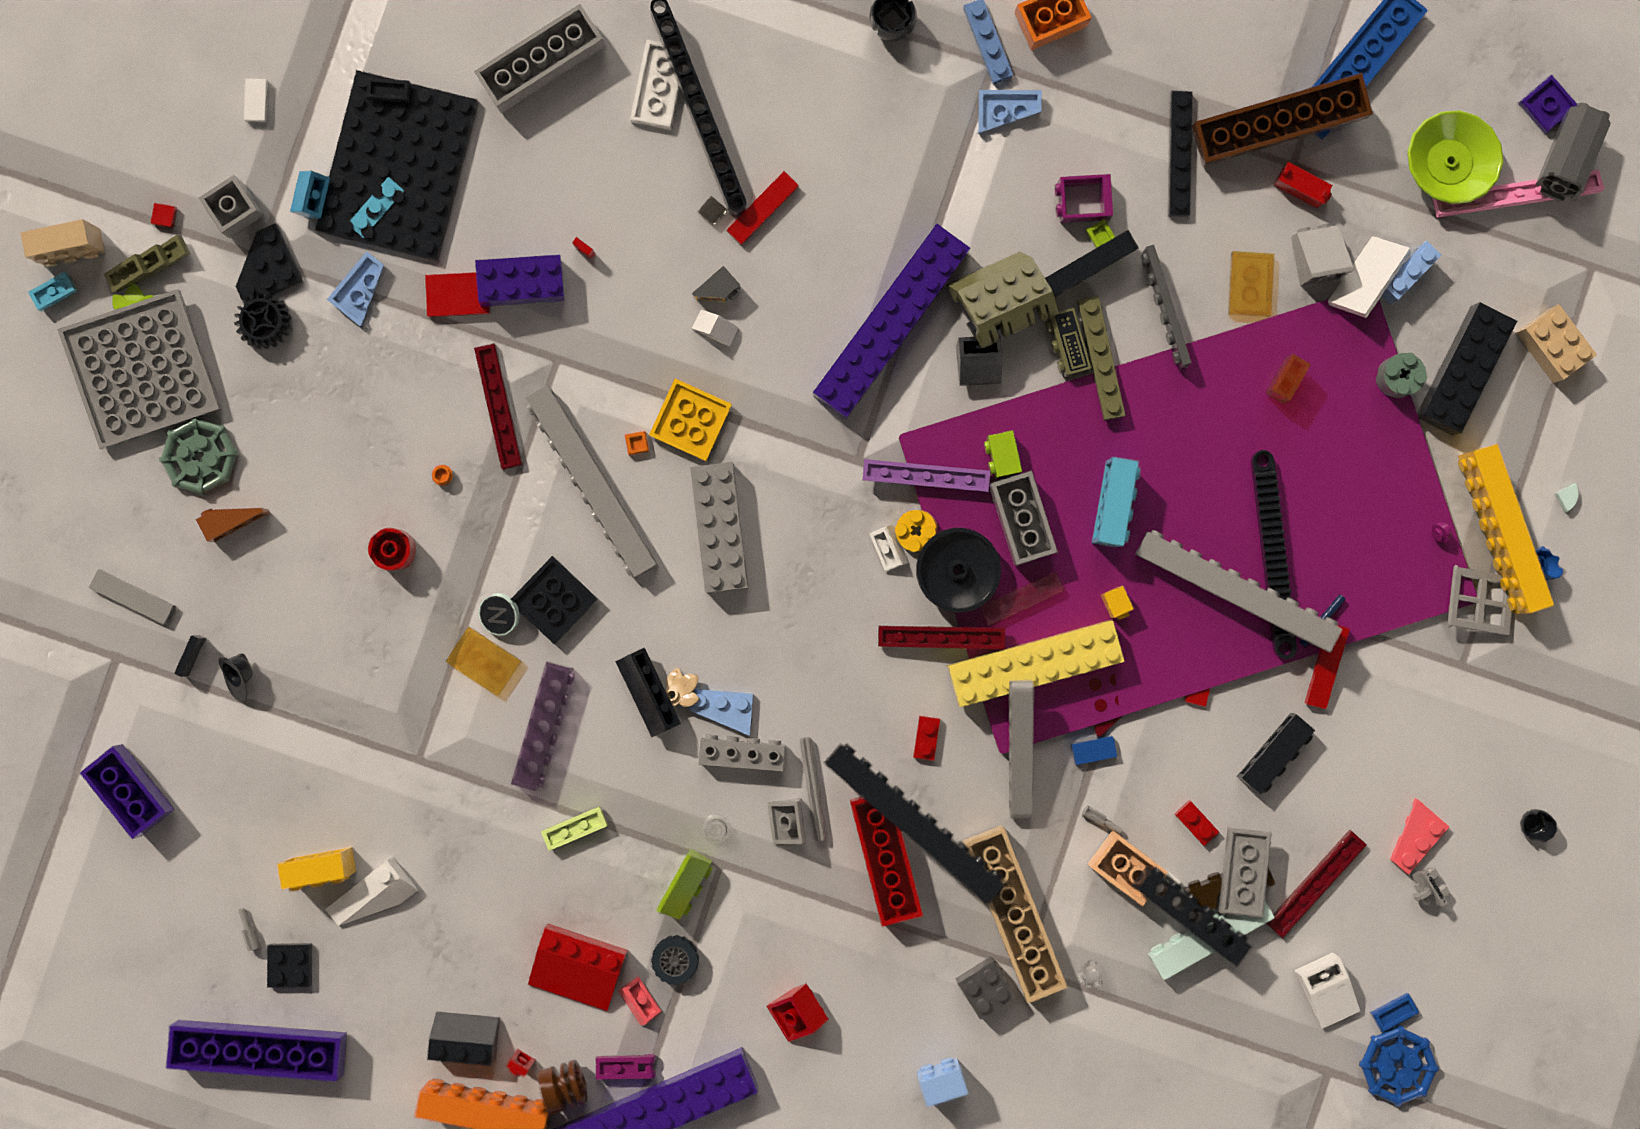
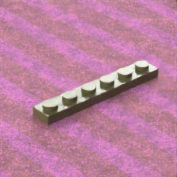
M1099 296L1078 299V309L1103 421L1125 417V411Z

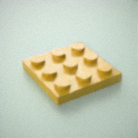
M675 378L649 436L707 462L732 404Z

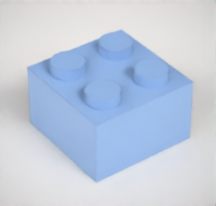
M957 1058L943 1059L940 1061V1064L934 1066L927 1064L917 1071L927 1107L968 1094Z

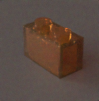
M1295 354L1289 355L1285 358L1265 394L1282 404L1290 401L1311 364Z

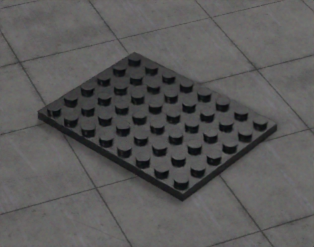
M356 70L329 174L330 181L321 218H318L315 230L320 233L438 261L479 101L474 98L411 83L410 103L369 101L366 99L368 78H392ZM389 177L404 192L395 190V194L392 196L394 204L373 228L367 225L361 229V236L353 229L354 226L350 220L372 195L376 198L383 196V187L381 185ZM369 207L366 209V214L370 218H375L379 214V212H371Z

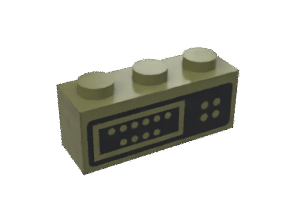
M1075 309L1058 312V315L1051 318L1048 317L1045 325L1047 332L1051 333L1053 337L1051 346L1054 354L1057 353L1059 361H1057L1059 373H1063L1064 378L1089 371L1091 365Z

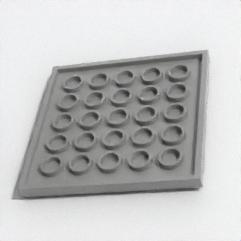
M178 289L57 329L99 449H105L222 409L181 291Z

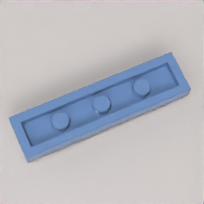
M976 0L963 6L964 12L992 84L1011 78L1013 73L985 1Z

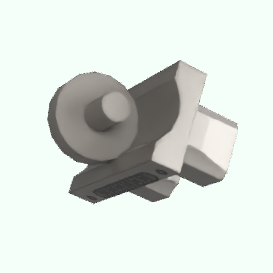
M1427 868L1410 874L1416 883L1414 887L1417 892L1413 895L1416 901L1423 900L1425 905L1429 904L1430 907L1438 905L1444 907L1447 904L1446 898L1450 891L1444 884L1436 885L1435 880L1439 878L1436 868Z

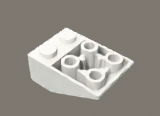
M1334 953L1294 970L1322 1029L1360 1012L1347 971L1340 957Z

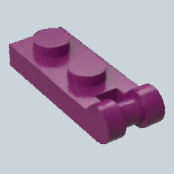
M654 1054L596 1056V1079L655 1078L656 1070L653 1063L656 1062V1056ZM639 1064H645V1070H639Z

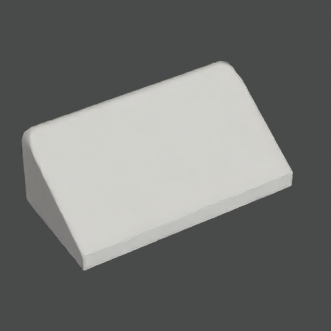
M892 524L869 534L885 572L908 563L907 556L902 545L897 540L895 528Z

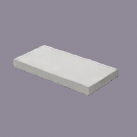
M646 40L630 121L632 123L672 130L680 89L662 43ZM676 45L669 48L672 52L680 51V47ZM680 65L677 69L683 72L685 65Z
M1372 236L1354 262V271L1343 278L1328 300L1329 305L1367 318L1410 255V248Z

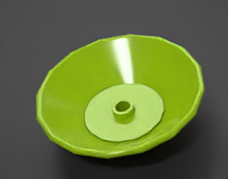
M1461 110L1439 112L1424 120L1412 134L1407 151L1409 171L1418 187L1433 199L1449 204L1470 203L1486 195L1499 180L1504 163L1502 144L1493 128L1479 116ZM1447 159L1452 160L1453 164H1449Z

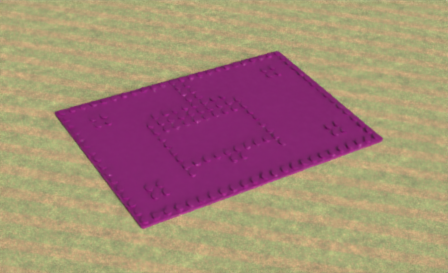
M1329 299L1187 343L1186 347L1191 364L1185 369L1179 370L1178 365L1174 364L1172 358L1173 348L1114 366L1125 411V417L1103 421L1092 373L900 434L899 441L906 463L990 471L988 462H991L990 454H986L984 442L987 441L986 438L989 435L1013 430L1022 472L996 479L994 474H990L989 485L1032 471L1057 549L1056 553L1013 565L990 489L989 492L914 486L921 510L930 513L937 522V533L950 528L974 530L985 536L993 544L1000 558L1001 577L995 593L985 604L977 609L968 612H954L959 627L1005 628V649L1113 620L1124 662L1033 687V744L1319 653L1320 648L1311 643L1304 648L1299 644L1302 639L1296 636L1297 652L1295 656L1290 659L1278 658L1273 651L1269 622L1135 555L1146 532L1152 533L1154 530L1163 534L1164 540L1168 542L1175 540L1183 545L1182 549L1188 552L1191 549L1202 554V559L1208 562L1210 559L1222 564L1220 568L1226 571L1229 569L1235 570L1241 574L1240 578L1246 581L1250 578L1260 583L1259 587L1266 590L1251 469L1253 454L1261 450L1269 451L1274 457L1275 470L1277 472L1276 479L1278 480L1277 487L1279 489L1278 495L1280 497L1279 503L1281 505V520L1283 522L1282 528L1284 530V545L1286 547V561L1288 564L1287 570L1289 572L1288 578L1291 589L1290 595L1292 600L1299 603V608L1306 610L1308 607L1318 612L1317 617L1320 618L1339 594L1342 595L1346 600L1330 619L1338 622L1340 626L1350 628L1346 644L1449 612L1453 567L1455 565L1466 569L1468 567L1411 395L1403 398L1387 396L1380 391L1376 383L1380 364L1386 359L1397 355L1380 299L1367 318L1330 306L1328 303ZM1260 455L1257 458V463L1259 466L1265 467L1268 459L1266 456ZM1112 457L1138 461V467H1140L1139 479L1135 480L1134 488H1137L1135 501L1131 502L1130 509H1133V517L1127 525V530L1130 531L1127 543L1124 542V546L1117 548L1092 543L1105 464ZM1444 522L1450 526L1452 537H1450L1448 542L1441 543L1432 536V526L1436 523ZM959 566L954 567L953 571H955V574H959L961 568ZM1461 577L1460 595L1477 597L1471 578ZM1123 586L1133 610L1128 611L1129 616L1118 620L1117 617H1110L1101 594ZM1459 600L1458 609L1475 603ZM1282 643L1280 652L1283 655L1290 652V645ZM966 648L969 659L1004 650ZM1114 673L1116 686L1112 685L1109 681L1110 676ZM1092 679H1099L1102 687L1098 691H1093L1089 687V682ZM1009 694L983 701L998 751L1001 754L1009 752ZM1117 695L1119 706L1115 703V697ZM1098 699H1103L1107 703V708L1102 712L1097 711L1094 706Z

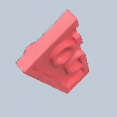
M1416 798L1413 801L1411 813L1405 821L1406 825L1403 833L1399 836L1390 858L1394 864L1408 875L1449 828L1444 821Z

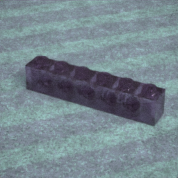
M551 661L546 662L511 781L512 785L533 791L538 790L539 786L543 787L546 775L543 774L544 768L550 764L552 755L549 754L551 746L555 745L558 734H555L557 726L561 725L563 719L561 709L568 702L569 694L566 692L568 685L573 684L575 673H572V667ZM553 680H558L561 683V689L558 692L551 688ZM548 700L555 703L553 712L548 711L545 707ZM542 720L547 721L549 724L547 732H543L539 727ZM535 741H540L543 744L542 752H537L534 749ZM530 761L537 764L536 772L529 771L528 763Z

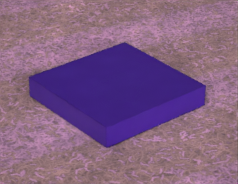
M1552 74L1518 102L1520 107L1544 134L1562 121L1570 107L1577 106L1574 99Z

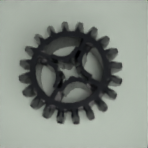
M260 292L257 293L256 298L254 295H249V302L246 299L242 300L245 304L244 307L237 306V309L241 312L240 314H234L239 319L234 322V325L239 327L236 332L239 335L242 334L241 340L247 341L249 346L255 345L257 349H261L262 346L264 349H269L270 344L273 347H277V340L283 343L284 339L282 336H289L286 328H292V325L287 323L292 320V317L287 315L290 309L285 307L286 303L279 301V297L276 295L272 297L270 293H266L263 297V294ZM267 305L266 307H263L261 311L253 312L258 307ZM275 310H276L277 316H278L277 325L274 323V319H273V318H274V315H275V313H274ZM257 317L264 318L270 325L263 324ZM250 318L253 320L252 332L249 327ZM267 330H274V331H273L272 333H270L269 335L264 336V337H260L261 334L264 335V333H265Z

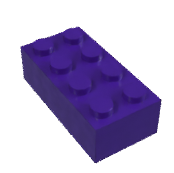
M560 255L475 260L478 302L481 307L565 301Z
M123 744L112 746L80 772L81 776L131 839L143 836L175 810Z

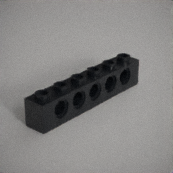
M1146 866L1131 886L1237 967L1252 948L1246 942L1249 938L1240 931H1237L1236 934L1231 931V924L1223 918L1217 920L1213 917L1215 912L1206 905L1203 908L1197 904L1199 900L1189 892L1187 895L1180 891L1182 886L1173 879L1170 882L1163 877L1166 874L1156 866L1154 869ZM1163 884V891L1156 893V887ZM1176 897H1180V903L1173 906V900ZM1197 910L1196 916L1189 919L1190 912ZM1209 923H1213L1212 930L1206 932V926ZM1230 936L1229 942L1223 944V938Z

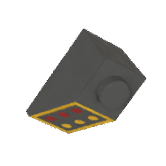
M722 266L698 287L692 295L696 300L726 302L728 299L732 301L740 294L741 286L731 273Z

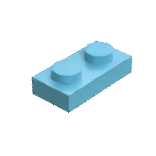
M63 272L30 290L28 293L37 310L42 312L78 292L69 274Z

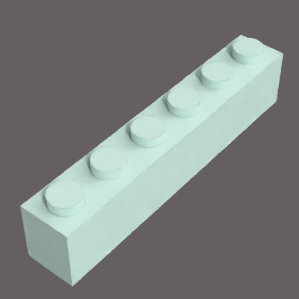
M1266 901L1264 902L1263 918L1215 913L1213 916L1217 920L1223 918L1231 924L1230 930L1235 934L1237 931H1240L1244 935L1275 918ZM1209 923L1206 926V932L1212 930L1213 923ZM1188 930L1183 934L1173 935L1170 937V941L1164 945L1158 944L1151 948L1148 956L1160 977L1165 980L1210 955L1215 950ZM1230 936L1224 937L1222 943H1228Z

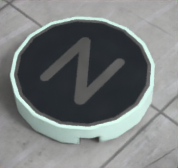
M501 593L492 594L485 598L479 606L480 622L491 634L498 636L506 635L513 631L519 623L520 613L518 606L510 600L512 598L508 595Z

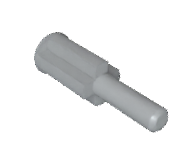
M1087 805L1083 810L1082 817L1100 827L1104 825L1118 834L1123 832L1122 828L1106 820V815Z
M241 908L238 911L244 927L242 935L247 950L254 951L260 948L254 926L250 927L245 908Z

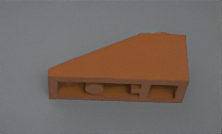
M211 508L203 511L201 517L195 520L207 542L215 543L270 512L265 508L214 510Z

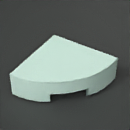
M1576 483L1555 493L1564 512L1571 510L1577 502L1578 487Z

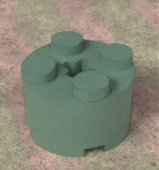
M1400 353L1386 359L1380 364L1376 376V383L1380 391L1387 396L1403 398L1419 391L1427 380L1426 368L1423 362L1413 353Z

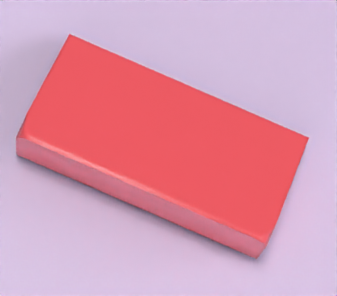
M639 976L618 990L640 1025L647 1024L662 1012Z

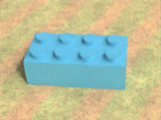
M1116 457L1106 461L1092 543L1117 548L1124 546V542H1128L1130 531L1127 530V525L1133 517V509H1130L1131 502L1135 501L1137 488H1134L1135 480H1138L1140 476L1138 461Z

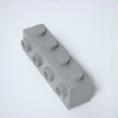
M706 735L705 738L700 739L698 765L783 771L785 744H781V740H769L768 743H760L758 738H748L747 741H739V737L727 736V739L723 740L718 739V735Z

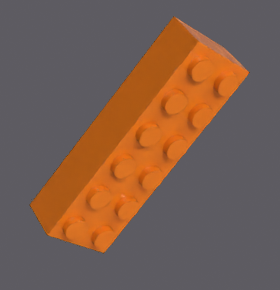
M432 1079L419 1091L414 1117L472 1129H548L551 1115L546 1110L543 1099L533 1101L528 1100L523 1095H515L513 1097L508 1096L503 1091H494L492 1093L487 1092L482 1087H473L472 1089L465 1087L462 1083H453L451 1085L444 1083L441 1079Z

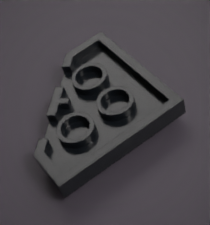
M276 223L256 231L235 286L241 300L246 299L248 302L250 301L249 295H254L255 298L259 292L263 294V297L266 293L274 295L303 281L282 232Z

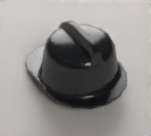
M243 653L229 659L220 657L218 660L219 666L223 672L228 690L236 700L240 702L245 701L248 695L246 683L253 675L247 657Z

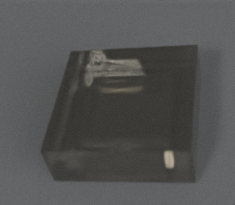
M712 196L698 210V213L713 226L727 212V209Z

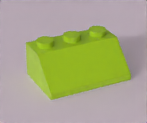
M690 848L656 911L679 920L682 915L687 916L692 907V904L689 902L693 896L697 898L703 888L700 885L703 877L708 879L713 870V867L710 866L712 860Z

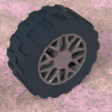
M679 935L667 936V938H663L657 944L651 958L652 969L662 982H667L670 985H679L682 982H687L695 973L699 962V954L693 942L686 939V937H680Z

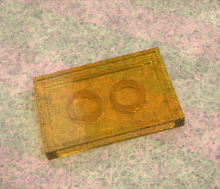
M1231 252L1228 314L1271 316L1274 253Z
M468 626L445 662L499 696L522 660Z

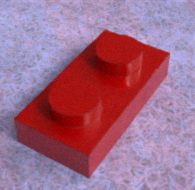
M919 715L913 758L934 761L940 718Z
M1190 800L1174 814L1203 846L1219 833L1216 827Z
M517 1049L506 1067L509 1068L513 1075L525 1077L536 1059Z

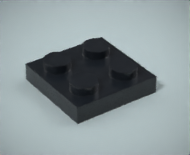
M312 943L267 945V988L312 986Z

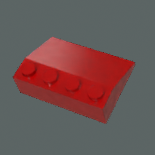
M548 923L543 930L528 985L608 1011L628 950Z

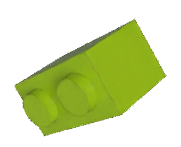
M1013 430L989 435L986 438L987 441L984 442L986 454H990L991 462H988L990 474H994L996 479L1021 473L1022 469Z

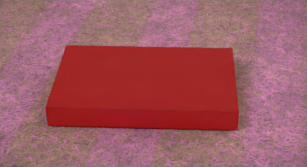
M476 272L425 275L428 318L491 314V306L481 307L478 302Z

